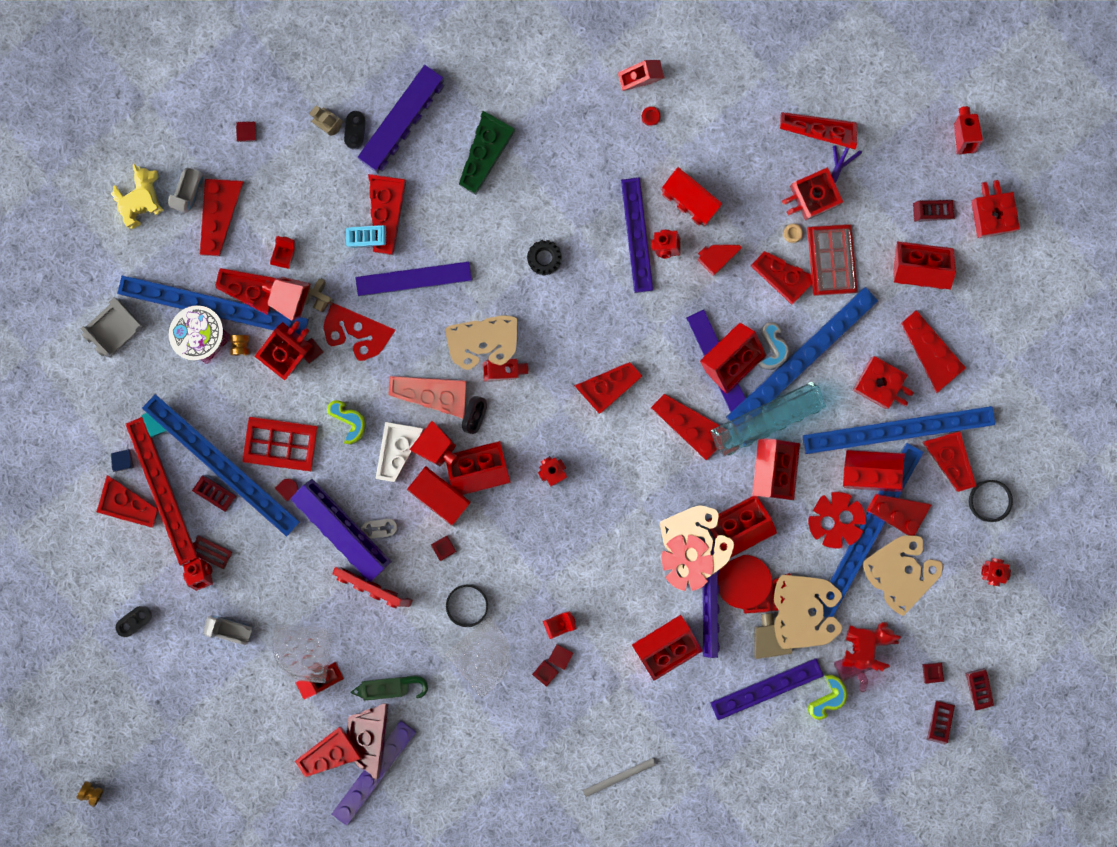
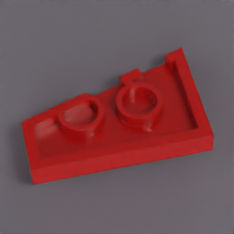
M766 251L750 265L791 305L812 284L811 274L799 267L786 263L785 260Z
M960 431L922 442L956 492L976 487Z

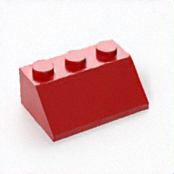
M679 167L675 169L661 189L663 197L670 202L672 200L678 204L677 208L684 214L688 212L693 216L691 219L698 226L701 224L706 226L722 205L718 199Z
M897 241L893 269L894 283L951 290L956 274L954 248Z
M739 323L700 362L710 378L727 394L766 356V353L756 332Z
M758 438L752 496L794 500L800 443Z
M500 441L455 452L454 454L459 458L453 466L446 462L451 486L462 495L511 483Z
M847 450L843 476L844 489L902 492L905 454Z
M752 496L719 513L716 527L709 528L715 541L720 535L733 540L734 547L730 558L777 534L771 517L757 496ZM722 542L720 549L722 551L727 550V544Z
M681 615L632 644L653 681L702 652L700 645Z

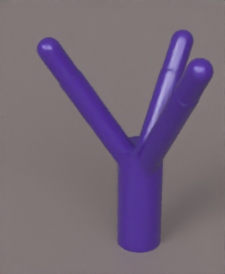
M833 146L835 167L831 176L835 183L842 168L862 154V151H858L844 162L849 148L846 147L840 161H838L837 147Z

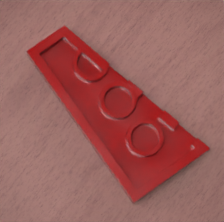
M368 174L372 226H386V245L373 246V252L394 255L406 180ZM376 231V241H378V231Z
M205 179L200 255L220 257L244 183L243 181Z
M917 310L901 322L936 393L966 369Z
M335 567L332 572L333 575L337 576L336 580L344 584L349 582L354 585V589L360 592L365 590L370 593V597L376 600L383 599L392 608L410 607L413 601L408 597L398 598L397 592L385 588L382 590L381 585L372 581L369 582L368 580L366 582L364 577L342 567Z

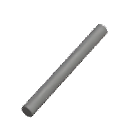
M653 758L584 789L583 793L585 797H588L656 764Z

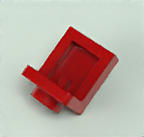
M276 236V245L270 265L289 269L295 253V240L289 237Z
M570 611L543 621L549 639L576 630V621Z

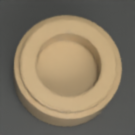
M789 224L783 231V237L789 243L798 242L803 235L802 228L797 224Z

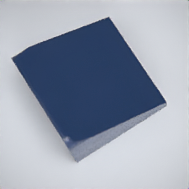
M130 449L111 453L113 472L134 468Z

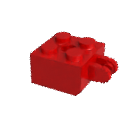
M828 167L793 182L790 185L793 195L782 200L783 205L796 200L798 206L789 209L787 215L789 216L801 211L805 221L834 209L843 203ZM813 191L820 193L818 198L813 196Z
M994 180L993 189L995 195H990L987 182H982L983 197L975 198L971 202L977 238L1014 233L1020 230L1014 192L1002 193L999 180ZM992 213H998L999 217L993 216Z
M298 320L291 328L284 322L277 326L254 356L284 381L293 373L313 346L304 339L310 331L308 328L304 329L300 335L295 332L300 325Z
M876 356L870 358L852 390L884 409H889L893 401L905 407L908 405L905 399L896 396L899 390L908 396H913L914 394L912 390L903 386L908 375ZM882 379L884 385L878 387L876 380Z

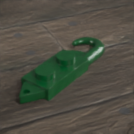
M416 675L362 681V684L350 693L363 698V701L402 697L408 692L409 684L419 683L422 685L423 690L420 694L416 695V698H422L428 691V683L423 677Z

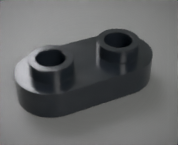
M352 111L346 118L344 142L348 148L354 150L360 148L364 141L366 119L360 111ZM354 117L359 118L357 123L352 122ZM352 136L357 137V140L355 142L350 141V138Z
M474 396L469 400L462 420V430L464 432L475 434L479 431L487 409V402L484 398Z
M138 606L122 617L115 626L117 634L121 637H129L149 623L152 618L150 609L146 606ZM140 612L145 613L144 619L139 617ZM124 624H129L130 629L128 631L124 630Z

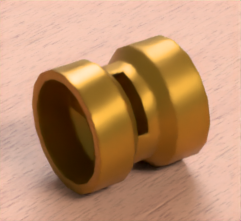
M231 335L230 342L232 343V348L230 349V355H250V349L247 347L249 335Z
M86 781L81 787L77 799L81 801L88 800V804L95 807L104 790L99 787L94 789L92 783Z

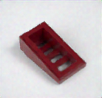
M920 200L914 202V222L955 219L953 200ZM936 205H939V215L936 212ZM943 205L947 207V215H944ZM928 206H931V215H929Z
M205 475L200 477L192 489L194 493L224 512L228 510L236 498V495ZM205 482L209 483L203 492L200 491ZM212 486L215 487L211 495L208 496L207 494ZM220 490L222 493L220 494V496L218 497V499L215 501V500H214V497L216 496V494H217L218 491ZM228 495L229 497L227 498L225 503L221 505L220 502L222 501L224 496Z
M982 668L965 673L975 711L994 706L987 670ZM982 676L983 680L974 682L973 678ZM984 684L985 686L982 688L975 689L976 685ZM986 691L985 695H976V693ZM988 698V702L978 704V700Z
M940 701L935 702L927 740L944 745L948 743L955 705ZM939 708L948 710L949 714L938 712ZM937 716L947 718V722L938 720ZM936 724L945 726V729L937 728L935 726ZM934 732L942 733L944 735L943 737L934 735Z

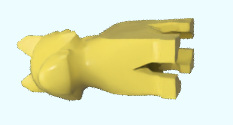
M133 164L136 189L123 196L115 185L111 193L114 196L113 199L118 203V211L123 216L126 227L131 229L141 225L140 221L136 220L137 214L149 211L158 215L164 211L159 205L153 183L158 179L157 170L149 171L146 168L137 167L135 164Z

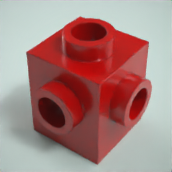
M664 229L660 232H654V239L651 240L652 251H655L656 255L663 259H668L671 256H680L681 238L677 230L670 231Z
M549 456L541 461L542 465L539 467L541 471L538 474L543 482L547 480L550 487L567 478L564 472L567 468L561 459L557 460L556 457L552 459ZM550 467H554L556 469V472L554 474H550L548 472V469Z
M199 558L183 565V577L188 587L198 591L213 585L211 575L213 570L209 563Z
M992 558V562L985 561V564L982 566V580L989 581L988 585L1000 587V583L1006 584L1007 580L1010 579L1011 569H1009L1008 564H1004V560ZM997 569H1000L999 576L995 574Z

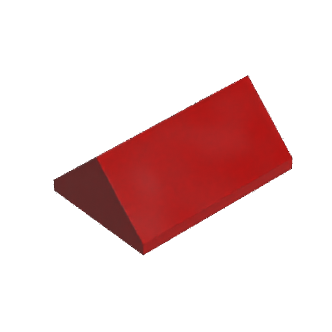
M427 466L423 468L407 488L409 493L451 526L456 523L471 503Z

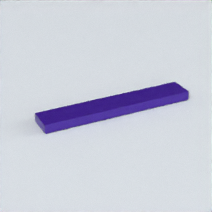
M640 177L621 179L634 293L653 291Z
M469 262L355 277L358 297L472 281Z
M703 309L686 317L705 356L719 341ZM739 383L727 394L719 387L730 412L746 399Z
M814 658L710 702L717 720H721L821 678L824 675L817 658Z

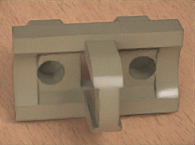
M316 105L309 113L314 118L311 122L328 135L332 136L339 132L343 121L323 107L321 109Z
M319 278L314 288L309 289L305 304L307 305L311 296L317 298L313 308L323 313L328 304L332 305L334 300L322 294L326 282L324 279Z

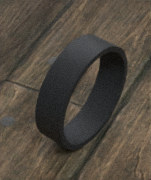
M985 480L978 483L976 487H973L969 495V507L972 513L978 519L985 522H997L1004 519L1010 513L1013 506V496L1010 489L1004 483L997 480ZM988 482L997 483L1002 486L1009 500L1005 513L994 520L981 517L973 505L975 491L982 484Z
M474 585L458 586L449 594L446 600L447 615L458 626L473 627L485 618L488 612V599L485 593ZM471 587L483 595L486 602V610L478 622L468 625L461 624L451 616L448 608L449 599L459 588Z

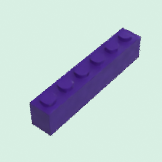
M424 64L357 157L359 161L376 173L380 170L383 171L389 163L387 159L390 155L394 156L400 148L398 144L402 139L406 140L411 133L409 129L413 124L417 125L421 120V113L424 108L428 109L433 103L432 97L435 93L439 94L444 88L442 76Z
M313 479L306 482L290 498L295 506L308 517L309 521L317 526L321 533L334 544L335 548L369 582L375 579L392 562Z

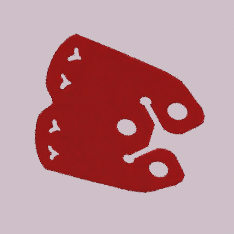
M335 303L330 305L323 326L326 342L330 346L342 345L346 341L343 328L339 325L341 321L344 322L347 333L357 339L372 336V340L356 342L353 345V352L359 361H365L377 356L384 349L396 330ZM359 322L362 324L360 331L354 329L355 323ZM336 331L339 333L337 340L331 338L332 332ZM362 346H366L368 348V352L366 354L360 353V348Z

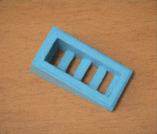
M384 225L346 228L347 247L360 248L386 245V226ZM376 231H378V241H376Z

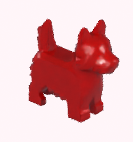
M887 622L879 623L876 630L849 626L846 641L854 643L852 646L854 647L852 649L854 653L851 654L850 651H845L842 666L856 667L860 670L873 668L876 671L879 669L883 672L890 665L875 659L876 647L899 644L897 640L901 639V636L895 635L894 631L889 629Z

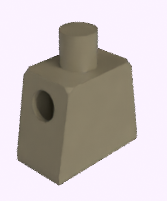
M773 613L761 614L763 625L754 627V658L761 659L792 654L791 648L782 649L777 641ZM782 635V638L784 639V643H785L787 637H784V636Z

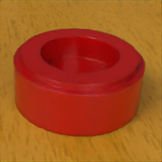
M652 106L645 108L641 115L643 123L647 126H655L661 117L659 110Z

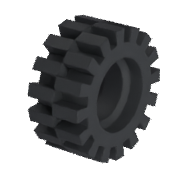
M540 240L539 242L536 241L529 248L527 260L531 270L536 272V274L550 275L560 267L562 255L560 248L554 242ZM544 250L552 255V260L547 265H542L537 261L538 253Z

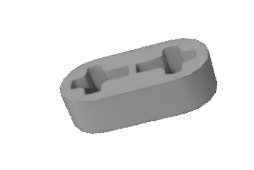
M392 519L365 522L361 530L372 539L394 535L398 526ZM387 522H390V525H394L391 533H388L387 530H381L380 527L386 526ZM369 524H371L372 528L378 527V531H373L371 536L364 531Z

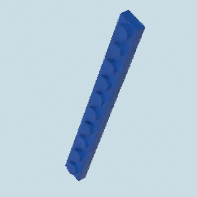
M123 275L121 276L117 292L119 295L182 310L191 306H204L214 311L221 319L272 331L282 322L291 328L298 320L300 325L295 332L300 335L307 328L309 319L303 317L290 320L280 312L269 310V314L266 315L247 304Z
M866 287L861 289L748 395L744 401L730 412L726 418L738 431L743 429L874 306L878 300Z
M156 394L142 407L148 415L286 537L300 523Z
M993 406L814 433L802 435L805 454L992 426L995 425Z
M905 443L900 452L905 454L903 489L924 453L908 443ZM892 491L878 492L880 495L899 498L902 493ZM869 512L865 516L866 524L859 526V529L863 530L861 537L855 543L848 546L829 581L841 592L842 598L834 607H827L819 599L823 605V616L826 618L834 616L885 521ZM830 591L826 594L828 600L834 599L835 595L833 592Z

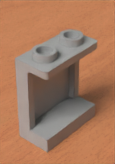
M115 297L109 301L110 305L87 326L80 328L84 332L82 336L89 343L92 341L97 346L95 350L102 357L105 355L110 358L144 327L121 301Z

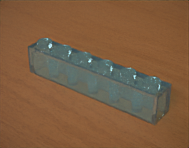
M810 382L710 431L717 450L723 456L732 455L740 448L751 446L753 442L765 439L773 432L784 430L788 425L802 421L804 417L819 413L821 409L826 407L820 387Z

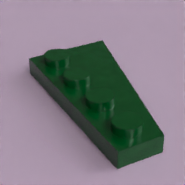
M483 110L473 144H471L468 160L465 163L459 185L474 195L478 193L516 131L513 127Z

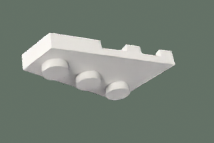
M385 422L375 479L396 481L411 453L409 449L421 435L423 428Z

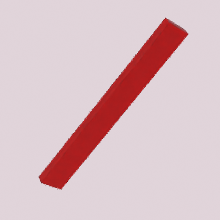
M140 417L126 423L125 425L179 565L182 566L199 559L154 440L150 437L143 418Z

